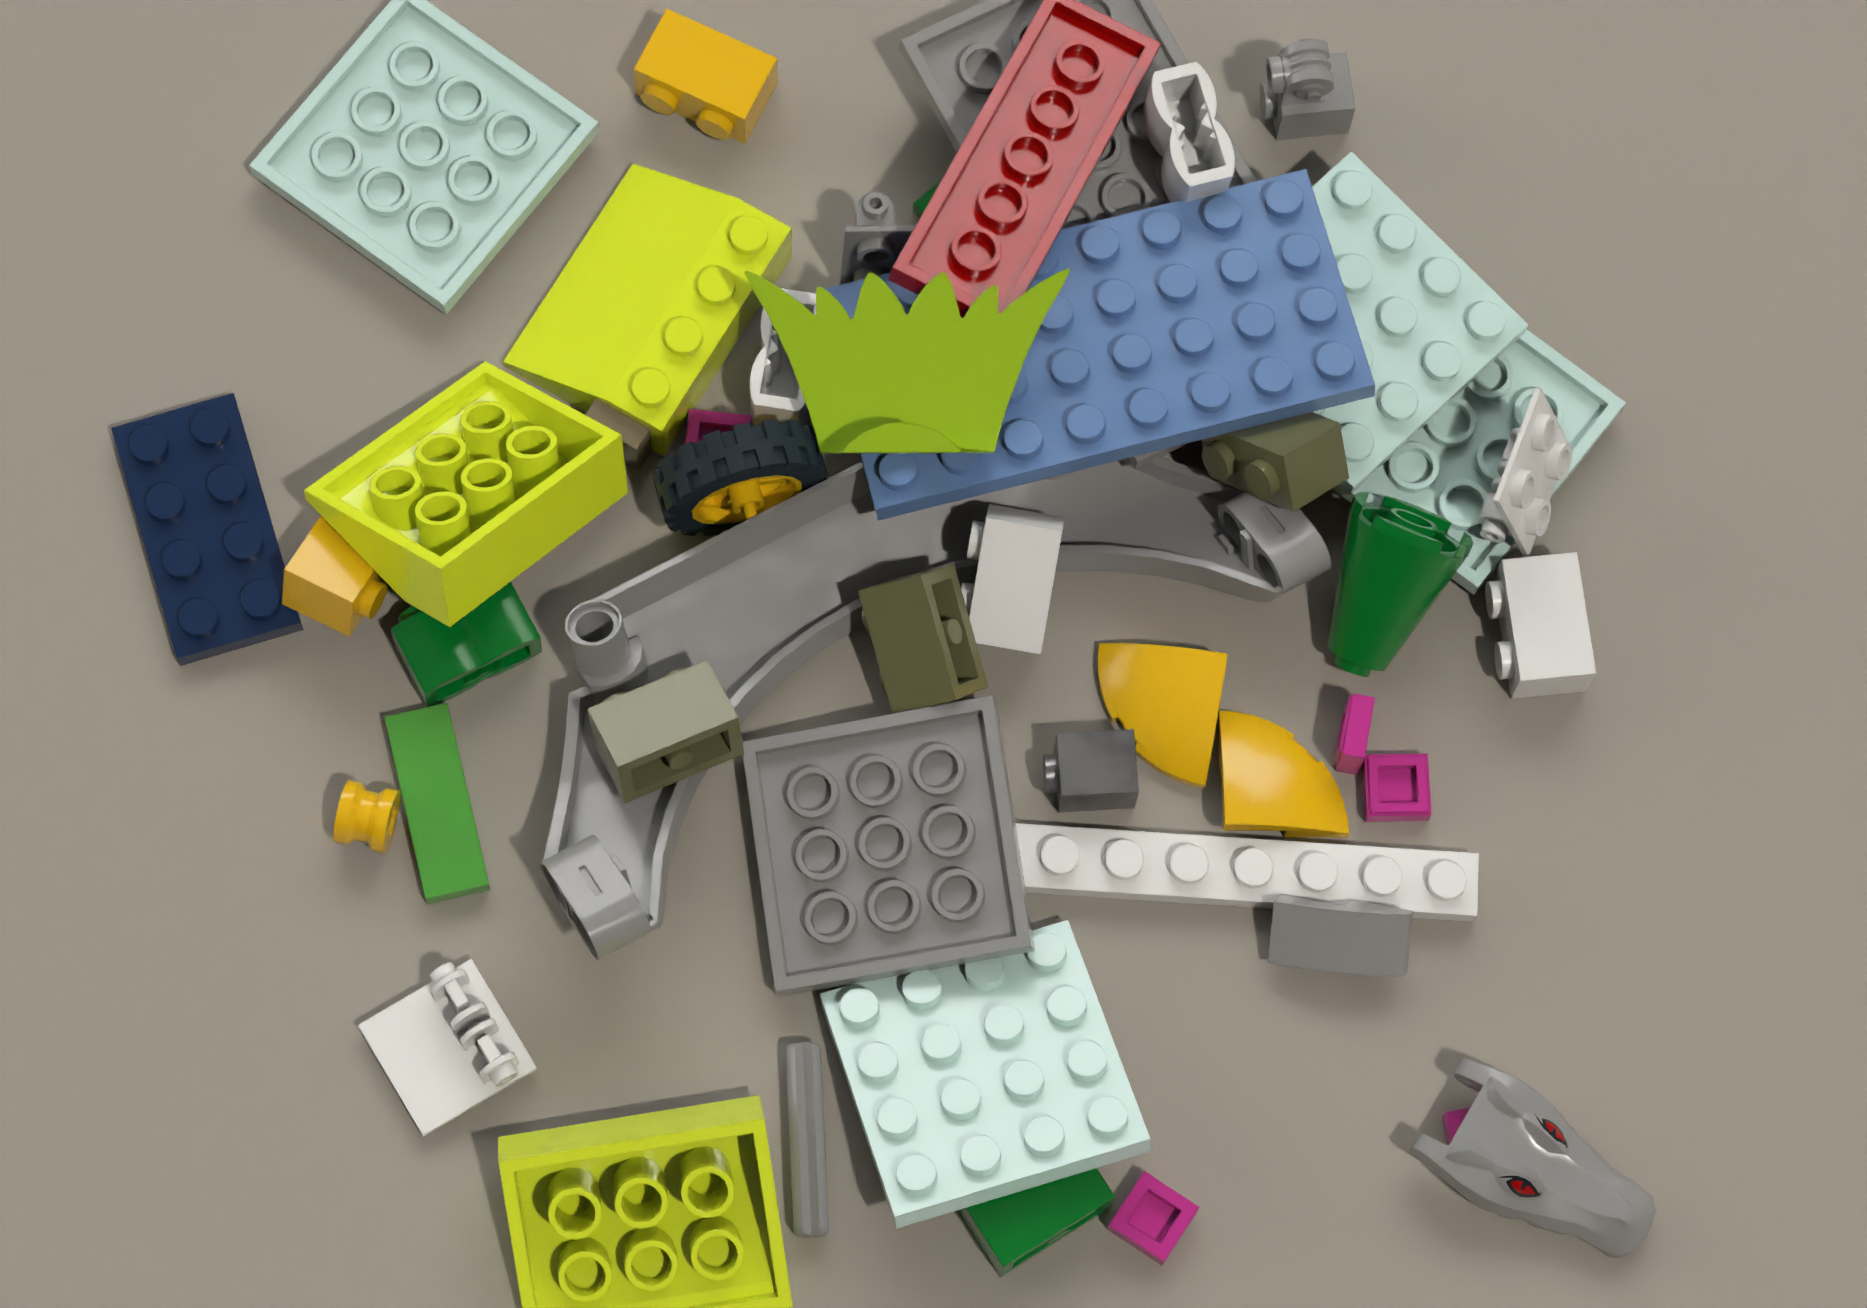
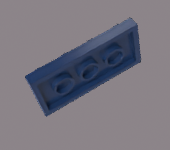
M234 393L112 427L111 430L179 665H186L304 630L299 612L282 604L285 565Z

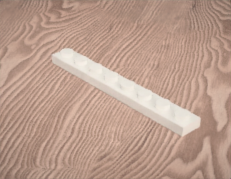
M1015 823L1026 893L1273 909L1274 900L1279 896L1287 895L1344 906L1350 900H1357L1413 911V918L1474 922L1477 917L1479 853Z

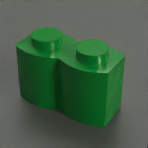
M511 582L451 627L411 606L399 615V623L391 628L393 643L427 707L452 699L473 688L483 680L500 675L542 652L541 637Z

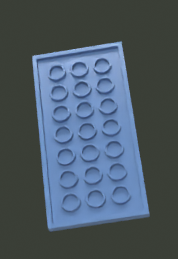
M1307 169L1231 187L1227 191L1188 202L1178 200L1062 229L1029 290L1060 271L1069 268L1070 272L1061 291L1047 312L1025 358L1005 412L995 453L860 454L876 517L879 521L1374 397L1375 382ZM891 272L877 275L893 291L902 304L905 313L908 314L918 295L888 280ZM864 279L825 288L840 302L850 319L854 316Z

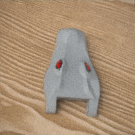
M1462 1058L1454 1073V1077L1463 1085L1479 1092L1449 1146L1428 1135L1419 1134L1409 1154L1436 1171L1461 1195L1480 1209L1507 1219L1525 1220L1536 1228H1542L1558 1234L1575 1235L1579 1239L1602 1250L1607 1256L1612 1258L1622 1257L1634 1252L1650 1230L1656 1212L1653 1197L1635 1181L1622 1175L1610 1166L1567 1123L1559 1111L1535 1089L1510 1074Z

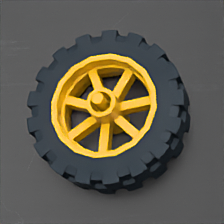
M778 419L763 420L760 425L751 426L750 422L733 426L731 431L721 433L720 430L706 434L703 436L704 440L697 443L690 441L677 448L678 453L676 455L668 454L660 461L661 467L655 468L653 471V482L665 524L668 525L671 531L681 530L683 535L694 536L699 532H703L704 536L719 535L723 530H729L829 477L823 455L819 451L814 429L808 424L802 426L801 422L796 420H788L784 424H779Z

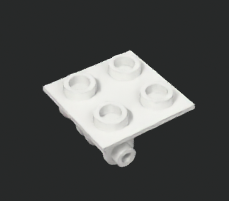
M1535 387L1520 427L1512 429L1502 456L1503 461L1499 463L1497 472L1502 478L1493 479L1491 489L1495 493H1488L1478 518V522L1482 525L1480 535L1483 538L1495 543H1503L1506 535L1512 536L1522 555L1526 557L1530 555L1536 536L1541 537L1548 527L1551 516V495L1557 480L1562 481L1566 477L1572 458L1571 445L1568 443L1557 421V417L1554 415L1541 388Z
M472 959L456 968L452 962L441 965L430 974L432 982L358 1025L423 1137L537 1070L535 1063Z

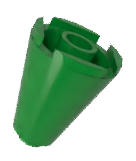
M1370 492L1354 494L1349 507L1327 641V648L1336 655L1334 663L1347 672L1363 677H1368L1372 670H1386L1468 557L1474 544L1471 536L1465 531L1460 542L1449 536L1447 532L1451 522L1419 506L1385 495L1380 506L1365 504Z

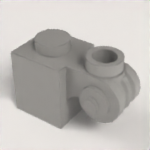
M1301 39L1284 47L1279 56L1266 58L1267 82L1260 83V105L1263 119H1273L1276 140L1349 133L1356 107L1347 52L1329 54L1328 44L1324 40Z

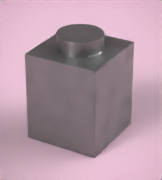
M1134 729L1061 733L1056 735L1053 754L1043 755V779L1045 793L1057 794L1058 813L1135 808L1139 794Z

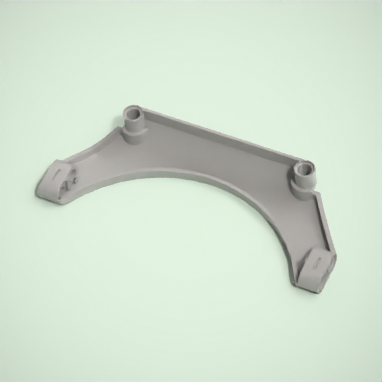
M1164 457L1151 461L1135 470L1129 459L1126 458L878 521L861 461L592 600L580 603L570 611L566 617L564 628L576 669L586 686L568 693L565 741L559 787L544 858L540 862L546 881L561 908L596 960L661 927L664 918L668 871L679 830L695 792L709 769L624 803L594 745L587 709L602 703L613 694L629 692L659 680L672 670L688 668L708 660L741 724L748 714L787 676L824 648L864 625L859 590L891 579L950 564L955 565L960 587H962L963 582L975 584L979 561L967 559L969 539L973 521L985 523L989 504L1065 517L1055 572L1112 571L1160 576L1207 586L1255 602H1270L1330 570L1332 563L1324 540L1300 509L1295 512L1289 511L1209 477L1206 470L1183 465Z

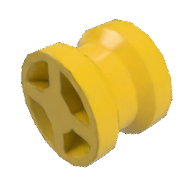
M349 779L343 788L336 812L333 831L334 842L349 845L353 841L368 843L372 851L387 853L397 825L401 802L400 790L386 788L380 793L366 790L362 782Z

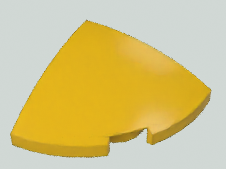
M1099 643L1097 677L1100 695L1110 721L1117 722V719H1119L1125 730L1134 729L1136 755L1146 764L1173 780L1205 789L1228 654L1164 645Z
M1219 710L1217 718L1218 766L1222 790V831H1284V837L1348 838L1349 826L1345 804L1333 776L1323 761H1317L1302 745L1294 740V734L1269 720L1250 714Z

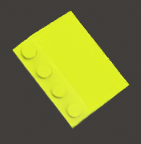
M633 163L504 359L503 366L586 413L595 399L604 402L649 428L652 450L665 456L688 420L689 409H695L761 305L744 272H752L774 284L792 257V228L737 197Z
M484 361L304 490L306 501L405 602L446 626L451 627L628 493L622 435Z
M760 1095L498 1137V1163L522 1308L793 1307Z

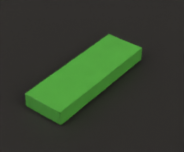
M448 703L385 717L427 905L491 890Z

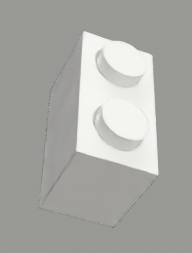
M989 504L985 523L973 521L967 559L979 561L975 584L963 582L961 591L976 643L1041 654L1065 517Z
M1577 552L1502 559L1492 578L1493 581L1486 582L1485 599L1489 618L1499 619L1502 641L1495 643V666L1498 678L1500 680L1508 679L1511 699L1585 692L1596 675V667Z

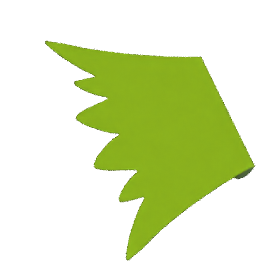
M1070 269L1060 271L1041 281L1013 301L1001 313H998V287L993 285L975 300L964 318L960 316L951 281L944 272L939 273L928 282L913 302L908 314L905 313L902 304L889 286L874 273H868L860 289L852 319H850L840 302L821 286L816 288V314L814 315L802 303L772 282L749 271L744 273L771 320L790 360L811 417L820 454L995 453L1005 412L1025 358L1047 312L1061 291Z

